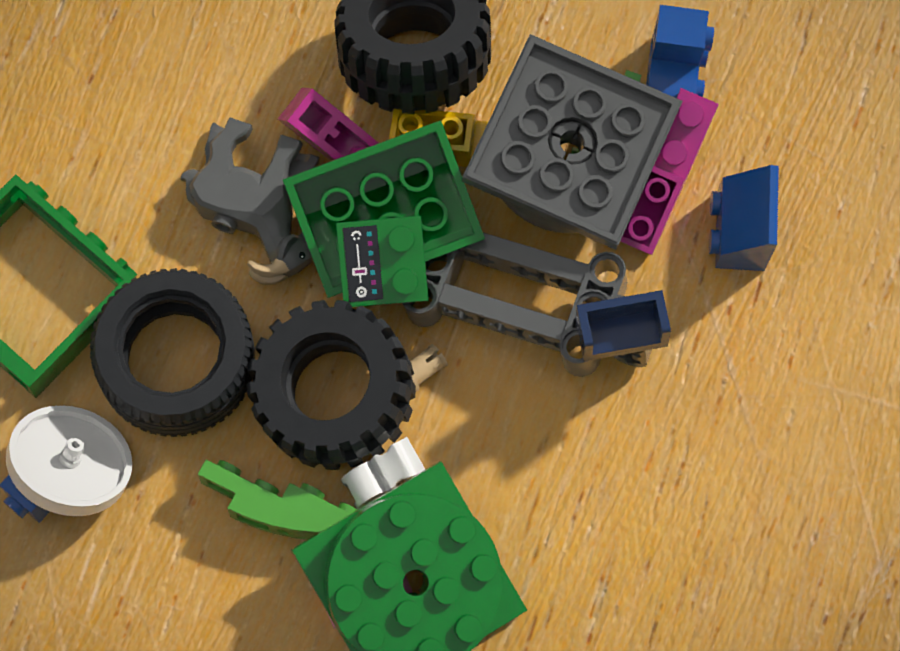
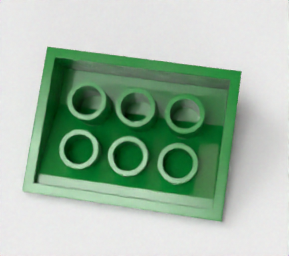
M441 120L283 179L327 298L342 293L337 222L421 215L425 262L485 239L465 183L462 182L461 172Z

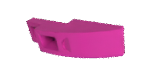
M682 88L677 96V99L682 100V104L620 240L651 255L664 231L719 106L718 103Z

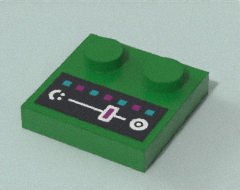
M421 215L336 223L343 301L350 302L352 307L429 300Z

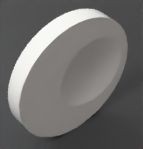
M49 406L28 414L16 425L6 449L7 470L16 488L35 505L50 512L66 516L92 515L111 507L123 494L132 472L131 451L125 438L116 427L91 411L73 406Z

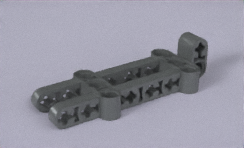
M483 232L484 240L425 262L428 297L432 299L429 306L417 309L413 307L415 302L403 303L408 318L418 327L433 326L439 322L442 315L559 351L561 352L564 368L568 373L584 377L596 371L601 358L583 361V358L576 359L569 355L572 349L580 346L576 326V307L580 304L625 297L628 282L625 263L619 255L613 252L598 253L591 259L589 264H585ZM441 260L447 262L445 267L439 271L428 270L429 265L434 261ZM464 260L577 294L568 321L454 286ZM606 271H612L618 275L617 279L608 283L602 282L597 278ZM652 350L613 357L630 366L646 367Z

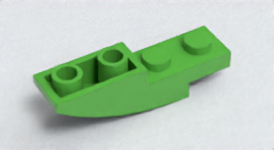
M206 459L198 472L201 484L232 499L227 508L231 518L251 527L277 535L308 540L358 510L343 502H340L337 507L323 500L325 494L306 483H302L301 487L289 483L283 496L280 497L278 496L279 490L273 485L261 479H257L255 483H252L240 477L242 473L240 469L223 460H219L216 465Z

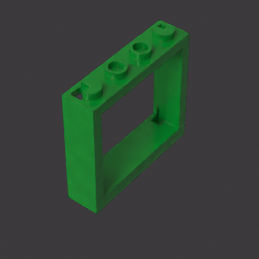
M15 174L0 189V227L24 205L116 286L36 369H33L0 339V367L37 398L92 341L90 338L91 333L94 331V322H97L96 317L102 312V306L107 304V299L110 296H114V292L117 289H121L123 284L131 283V280L138 274L128 266L124 259L119 258L117 261H114L105 253L108 247L93 232L90 231L87 235L81 232L76 227L78 224L77 219L66 208L60 205L55 209L46 201L49 197L48 194L38 184L35 185L32 181L27 184Z

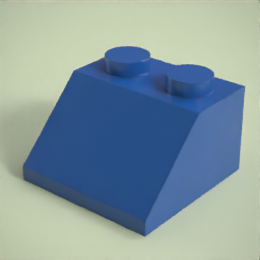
M769 165L723 177L718 191L711 192L710 215L717 216L716 230H710L709 254H716L715 268L765 271L777 246L779 166Z

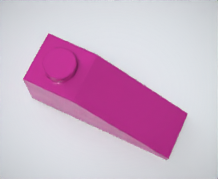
M302 87L278 118L281 123L331 161L379 143L312 88Z

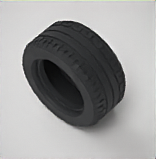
M177 268L170 269V271L160 269V271L156 272L155 270L151 271L148 275L146 273L142 274L139 278H133L131 283H125L121 289H117L114 292L115 295L110 296L107 299V304L102 306V312L96 317L97 322H94V331L90 337L92 340L90 342V359L92 360L91 364L95 377L112 408L115 409L116 413L122 416L125 421L131 422V425L136 428L139 427L145 432L149 431L150 434H160V436L165 437L167 435L171 437H177V435L187 436L190 433L194 435L198 431L203 432L209 427L213 428L217 422H222L226 416H230L233 413L232 410L240 405V401H243L247 392L246 384L252 382L253 378L247 371L250 360L255 359V347L250 325L242 306L238 303L235 296L232 297V293L225 289L221 283H216L215 279L207 278L202 273L199 275L196 271L188 272L185 269L177 270ZM177 314L195 317L209 325L220 340L217 362L208 376L192 388L174 393L155 391L138 382L131 374L128 364L131 345L140 331L154 320Z

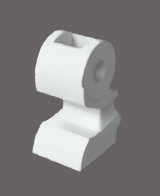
M405 437L393 443L386 453L374 455L370 461L349 471L343 476L341 481L345 487L349 488L354 497L356 509H360L397 487L403 481H407L422 472L425 468L409 439Z

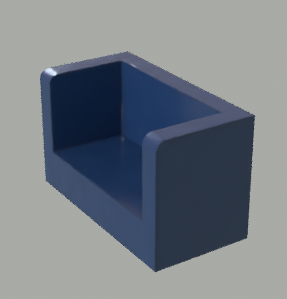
M663 290L580 304L576 307V326L583 361L668 347L671 328Z

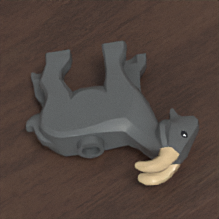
M233 118L228 119L225 128L213 122L205 146V166L201 170H187L181 175L180 180L186 182L187 200L204 219L212 221V226L219 231L233 234L237 229L259 237L271 264L262 265L249 260L247 265L250 268L249 274L253 280L264 285H272L284 281L301 272L313 262V258L303 232L300 235L291 234L293 206L283 179L317 167L320 157L299 153L303 146L300 140L280 135L272 160L261 175L250 169L234 166L232 153L234 149L251 135L252 125Z

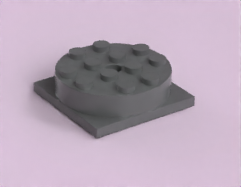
M530 34L466 168L462 182L502 199L516 215L534 226L558 233H579L616 250L682 104V100ZM565 143L573 144L580 152L576 154L569 153L567 159L564 160L566 152L562 149L561 145Z

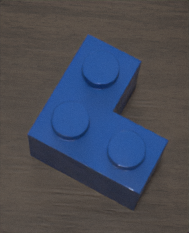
M660 5L651 38L647 86L677 98L681 88L703 97L705 80H698L699 67H706L708 51H711L714 37V27L707 26L709 11Z

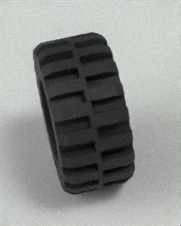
M341 0L336 9L334 24L341 75L345 77L349 88L356 94L359 93L360 98L371 105L375 102L378 103L379 108L392 112L393 109L402 110L403 114H415L416 110H425L426 113L436 112L438 107L446 105L448 108L458 103L461 95L467 97L477 88V83H480L488 72V65L491 63L490 9L486 5V0ZM407 31H427L439 35V37L418 44H402L388 40L396 34Z
M325 300L312 302V310L306 312L303 311L301 306H298L289 311L291 319L283 324L277 319L269 326L273 332L268 340L261 337L255 346L260 356L258 360H250L247 372L253 378V382L246 384L247 395L254 404L251 410L255 419L263 427V431L291 458H298L302 464L313 468L318 464H322L326 470H339L341 463H348L351 468L363 464L362 457L370 453L372 456L383 454L385 450L382 448V445L388 439L395 443L402 434L399 429L400 423L402 421L409 422L413 411L409 402L415 398L416 385L412 380V375L414 374L412 364L391 327L382 318L377 319L371 310L363 306H359L355 310L350 302L336 300L334 307H329ZM338 351L350 352L361 357L369 369L370 380L363 399L353 410L331 420L311 419L300 411L295 401L296 385L303 370L313 360L324 354Z

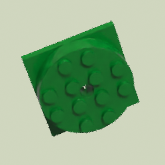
M442 461L433 464L291 549L349 651H471L485 636L527 611L500 563L497 549L490 535L470 512ZM419 570V572L423 573V584L418 590L419 594L416 592L407 593L404 590L403 579L409 571Z

